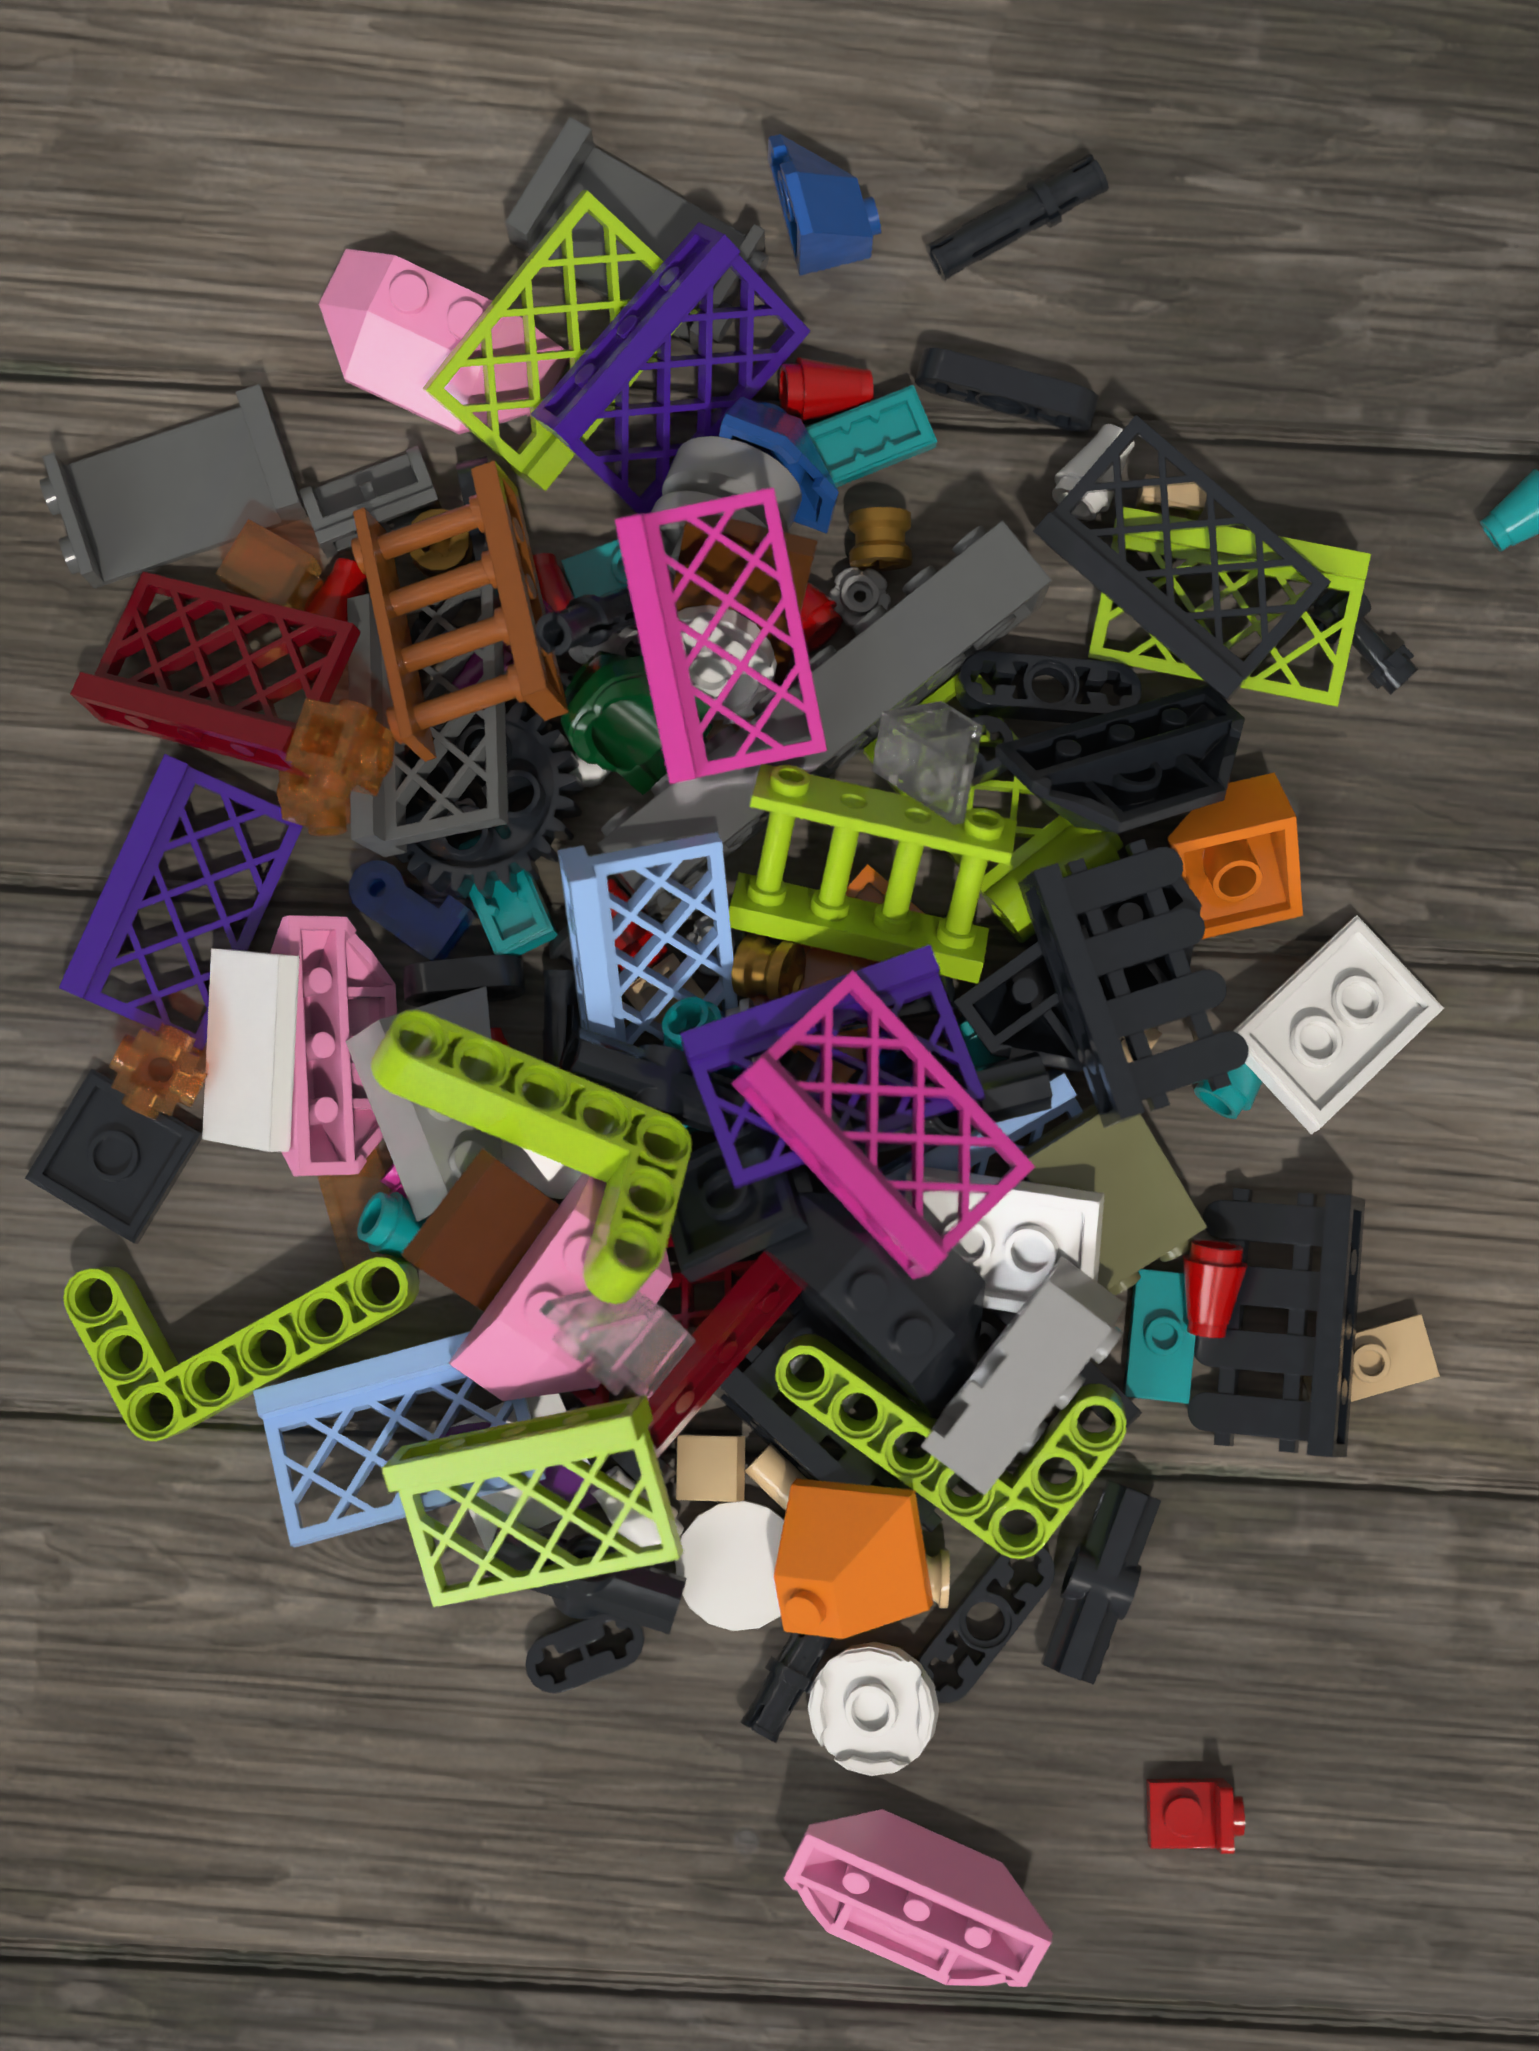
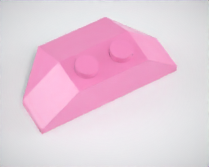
M346 249L319 302L345 381L456 434L471 432L422 388L491 304L492 300L396 255ZM520 316L501 317L491 329L493 356L526 353L523 318ZM535 328L537 352L565 350ZM481 343L469 358L482 357ZM569 358L538 361L540 398L546 397L560 381L570 361ZM526 362L494 364L497 401L529 399ZM483 365L461 367L444 389L462 405L486 403ZM530 407L498 410L499 424L524 415L530 416ZM487 411L472 412L488 427Z
M289 915L282 917L270 952L299 956L291 1145L289 1152H282L293 1176L359 1174L367 1162L366 1158L383 1139L346 1041L379 1019L397 1014L396 984L373 952L355 934L357 930L347 917Z
M584 1173L581 1174L449 1361L451 1366L502 1401L597 1388L673 1280L665 1248L663 1259L658 1268L636 1295L626 1303L611 1304L603 1302L595 1297L586 1287L583 1278V1265L605 1191L606 1182Z
M883 1809L809 1825L784 1877V1880L792 1890L799 1892L805 1906L826 1932L944 1985L988 1986L1007 1982L1010 1987H1026L1052 1941V1931L1002 1862Z

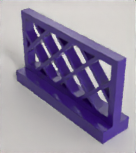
M700 222L697 223L530 414L547 431L555 435L637 515L651 513L656 501L663 496L662 487L674 461L673 458L670 462V456H676L680 446L683 444H670V412L697 410V432L691 439L705 436L719 437L721 423L728 410L741 397L751 400L811 332L739 255L741 251L724 233ZM730 268L741 279L740 306L713 308V286ZM754 294L764 305H754ZM699 303V309L693 310L694 307ZM775 315L787 329L769 349L753 350L754 317ZM740 318L739 351L712 353L713 320ZM699 321L698 354L671 356V334L681 322ZM657 351V357L651 358L652 355ZM753 361H758L753 367ZM739 362L738 385L728 396L711 397L712 365ZM698 366V398L670 401L671 368ZM657 369V402L629 404V382L639 370ZM615 399V405L609 406L610 403ZM717 408L711 415V409ZM656 414V446L628 448L629 416ZM615 417L614 450L591 451L580 440L596 419ZM656 458V479L638 497L628 487V460ZM615 461V473L604 462Z
M164 754L59 988L203 1051L207 1042L209 994L204 982L210 980V972L200 974L187 940L224 927L232 949L248 950L306 819ZM195 785L220 795L230 820L194 833L185 807ZM231 801L253 811L236 817ZM266 816L289 826L278 850L253 859L240 824ZM181 818L187 836L170 842ZM233 827L246 862L210 875L197 840ZM191 843L204 878L168 891L159 869L164 853ZM274 860L264 883H262L256 866ZM249 869L259 893L252 908L227 917L214 882ZM155 876L161 894L144 900ZM207 885L220 920L184 933L171 898ZM165 901L178 936L142 949L132 925L136 915L141 909ZM248 917L239 939L236 941L230 924ZM127 935H129L135 952L117 958ZM181 943L194 978L158 991L145 956ZM136 959L139 960L152 994L124 1003L102 993L114 967ZM198 985L207 1010L196 1034L170 1022L161 999L162 997ZM155 1001L161 1018L136 1007Z
M931 945L854 971L889 1009L893 1008L891 1012L896 1017H898L903 1004L930 995L939 1021L929 1041L919 1036H914L930 1054L958 1067L966 1088L965 1091L975 1102L984 1100V1091L939 977L940 968ZM848 974L680 1033L682 1049L689 1068L692 1070L735 1189L804 1165L805 1163L794 1151L781 1155L786 1142L780 1137L770 1160L743 1169L734 1144L745 1121L777 1136L779 1135L762 1117L750 1112L752 1106L747 1100H745L743 1107L740 1108L716 1097L708 1073L731 1065L746 1070L754 1063L748 1059L764 1054ZM850 993L833 1007L832 1036H837L843 1025L854 1021H860L868 1025V1013ZM821 1019L804 1035L821 1034ZM879 1025V1031H881L879 1038L887 1039L889 1035ZM942 1031L945 1033L951 1051L936 1045ZM802 1045L819 1053L806 1081L816 1082L821 1071V1046ZM832 1048V1059L861 1072L862 1075L857 1084L866 1085L867 1063ZM878 1069V1081L889 1086L913 1087V1077L910 1083ZM806 1092L816 1103L820 1104V1093ZM852 1094L848 1105L831 1098V1110L842 1114L838 1124L842 1131L845 1130L851 1118L864 1124L862 1127L851 1130L852 1132H866V1114L855 1109L861 1096L860 1094ZM903 1096L895 1115L878 1120L877 1133H893L912 1126L913 1108L906 1110L911 1097ZM924 1097V1102H926L924 1104V1121L957 1110L947 1098ZM721 1110L737 1117L730 1133ZM852 1141L855 1145H859V1144L865 1143V1142Z

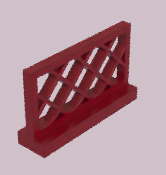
M143 571L95 674L80 672L70 695L100 722L310 778L320 756L310 745L361 631L354 623ZM160 594L172 597L177 611L149 626L146 615L155 595ZM215 609L224 610L230 624L200 639L194 621ZM268 622L278 624L282 638L253 653L246 634ZM184 627L190 646L162 660L155 642ZM322 635L334 638L327 656L306 667L299 648ZM236 640L243 659L214 674L207 655ZM145 648L151 667L129 679L118 676L126 658ZM289 653L296 673L267 688L260 669ZM197 661L204 680L182 692L173 691L168 676ZM250 675L257 694L235 706L226 705L220 690ZM303 688L307 701L297 723L279 719L273 704ZM264 710L265 715L258 712Z
M669 1233L666 1248L674 1247L671 1233ZM765 1252L756 1260L734 1262L692 1283L681 1272L671 1273L673 1280L667 1289L681 1287L682 1314L652 1318L651 1310L634 1334V1336H639V1363L611 1367L596 1388V1396L588 1389L570 1391V1393L587 1407L609 1403V1382L639 1378V1396H647L653 1421L648 1426L658 1459L802 1292V1289ZM725 1280V1297L714 1309L695 1312L694 1285ZM682 1329V1346L675 1355L669 1359L652 1361V1333Z

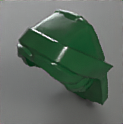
M600 650L581 665L572 676L570 684L566 687L564 694L569 713L562 715L561 724L571 746L580 759L588 764H597L603 770L617 771L632 787L644 795L667 774L643 655L629 658ZM695 696L701 723L711 706ZM713 720L710 721L703 732L705 744L708 742L706 737L713 727Z

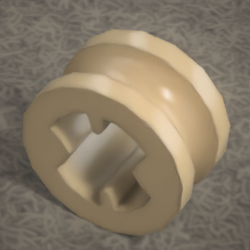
M940 1549L936 1556H928L925 1553L933 1601L938 1603L939 1608H948L950 1585L949 1550Z

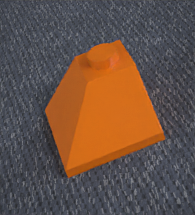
M1275 772L1230 782L1224 801L1192 810L1167 838L1168 848L1175 850L1182 859V878L1202 904L1200 916L1205 924V932L1202 939L1303 916L1297 817Z
M796 1478L790 1488L773 1575L784 1632L844 1639L926 1612L931 1608L934 1603L915 1490Z

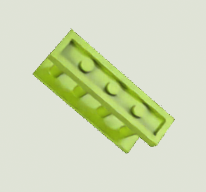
M761 764L750 807L770 811L757 875L738 873L729 906L730 928L879 962L931 945L940 968L939 975L979 984L985 959L989 928L973 925L972 922L988 861L1010 865L1017 821L1003 818L998 813L989 809L974 808L967 810L811 775L804 769L793 765L771 766ZM796 817L834 826L821 888L818 890L785 883L782 880ZM860 832L898 840L884 903L882 904L846 895ZM924 846L962 854L948 915L945 918L909 910Z

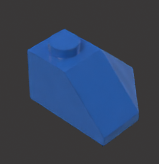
M781 134L768 137V161L799 276L871 258L873 236L881 234V225L874 198L868 197L863 199L858 179Z
M741 397L725 414L721 423L719 437L751 445L767 453L789 470L798 482L802 493V501L793 522L827 534L832 522L839 491L802 420L787 414L777 405L766 402L757 403Z

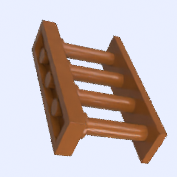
M495 460L471 469L476 494L469 496V504L391 532H387L365 507L353 511L358 536L352 538L351 547L359 569L367 577L393 706L388 707L386 711L388 724L395 740L399 744L405 743L424 762L437 758L430 727L514 698L520 703L527 702L544 721L569 713L555 651L553 650L551 653L544 651L536 638L535 629L537 621L546 612L518 490ZM476 528L486 534L489 550L481 553V560L400 588L395 557ZM489 584L494 589L498 588L501 606L494 609V616L412 644L406 613ZM500 641H504L506 645L511 646L514 664L507 666V673L428 701L424 700L418 670Z

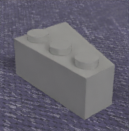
M486 986L411 1009L430 1013L491 1039ZM399 1013L379 1019L347 1040L346 1044L418 1222L431 1216L482 1148L502 1163L503 1153L501 1138L395 1095L381 1087L375 1080L370 1068L371 1058L395 1018L401 1014Z
M1062 1256L982 1356L973 1371L974 1373L946 1404L921 1447L982 1494L986 1495L1016 1454L1021 1452L1023 1455H1026L1038 1441L1048 1426L1043 1419L1052 1407L1056 1405L1062 1410L1070 1402L1085 1380L1079 1372L1089 1359L1092 1358L1100 1364L1118 1342L1123 1331L1117 1328L1115 1324L1125 1303Z

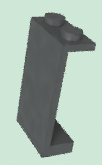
M569 117L505 221L510 243L531 254L582 190H588L663 261L669 257L698 222L724 233L741 251L739 255L760 277L769 260V256L763 253L765 251V230L754 224L749 233L745 235L594 147L592 129L572 117ZM586 212L572 229L574 257L605 255L603 226ZM616 239L617 254L631 253ZM561 244L549 259L562 258ZM639 260L618 262L620 299H632L653 275ZM606 263L574 265L575 281L608 300ZM563 266L553 267L563 273ZM730 268L713 286V308L733 307L732 303L740 292L741 279ZM699 303L694 307L693 310L699 309ZM734 318L713 320L712 339L720 342L729 330ZM699 321L682 322L671 337L698 352Z
M260 384L236 391L240 404L238 408L64 465L55 453L42 456L49 477L39 480L40 487L53 516L62 515L68 536L59 538V543L65 562L72 575L80 572L95 589L140 574L143 571L146 572L308 517L270 402Z

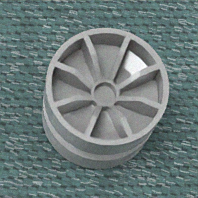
M705 436L693 438L680 446L662 487L663 496L656 501L651 513L774 487L783 532L789 533L802 501V493L798 482L789 470L767 453L737 440ZM763 504L738 509L731 517L768 527ZM685 521L660 526L665 554L677 562ZM668 565L673 587L676 569Z

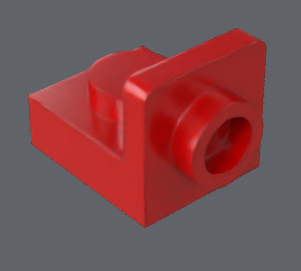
M1224 1778L1147 1779L1149 1847L1151 1849L1216 1848L1220 1854H1234V1836H1244L1245 1809L1242 1796H1233V1787Z

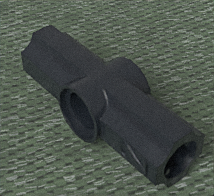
M578 1028L572 1032L566 1047L562 1051L559 1063L560 1069L666 1113L680 1121L683 1125L715 1135L692 1070L689 1068L683 1051L662 1045H642L637 1047L583 1028ZM715 1072L708 1073L716 1097L742 1108L746 1099L731 1084L735 1079ZM752 1107L750 1112L757 1115V1111ZM721 1110L730 1133L737 1117ZM745 1121L743 1127H745V1126H747V1125H749V1124H751V1123Z
M1033 1052L974 1067L985 1094L984 1100L976 1103L994 1123L1052 1109L1051 1098L1053 1094L1049 1075L1039 1053ZM945 1069L965 1090L966 1088L959 1071L954 1072ZM925 1076L924 1087L937 1088L932 1083V1081L927 1076ZM867 1095L860 1096L855 1107L856 1110L865 1114ZM878 1095V1120L895 1115L903 1096ZM911 1097L906 1110L913 1108V1097ZM959 1111L950 1117L940 1118L937 1116L924 1121V1135L958 1136ZM850 1118L852 1129L864 1126V1124ZM970 1123V1135H972L977 1130ZM912 1126L893 1133L912 1134ZM865 1142L859 1144L858 1147L859 1150L866 1156ZM877 1142V1153L911 1144Z
M1107 1480L1094 1511L1084 1544L1081 1542L1078 1544L1068 1565L1060 1592V1598H1063V1602L1042 1656V1665L1079 1681L1095 1684L1105 1653L1109 1649L1118 1620L1124 1619L1135 1596L1142 1570L1141 1565L1138 1563L1160 1506V1499Z
M499 1527L496 1529L492 1544L501 1530ZM530 1528L548 1540L552 1536V1534ZM508 1533L495 1557L517 1571L533 1569L541 1553ZM585 1533L576 1535L569 1540L560 1537L556 1545L575 1557L584 1559L594 1557L603 1541L592 1534ZM609 1546L605 1554L614 1553L617 1550ZM548 1558L544 1566L557 1563ZM646 1565L529 1589L551 1596L556 1607L562 1613L572 1618L587 1619L604 1613L665 1634H670L687 1578ZM488 1570L485 1573L489 1577L496 1576Z

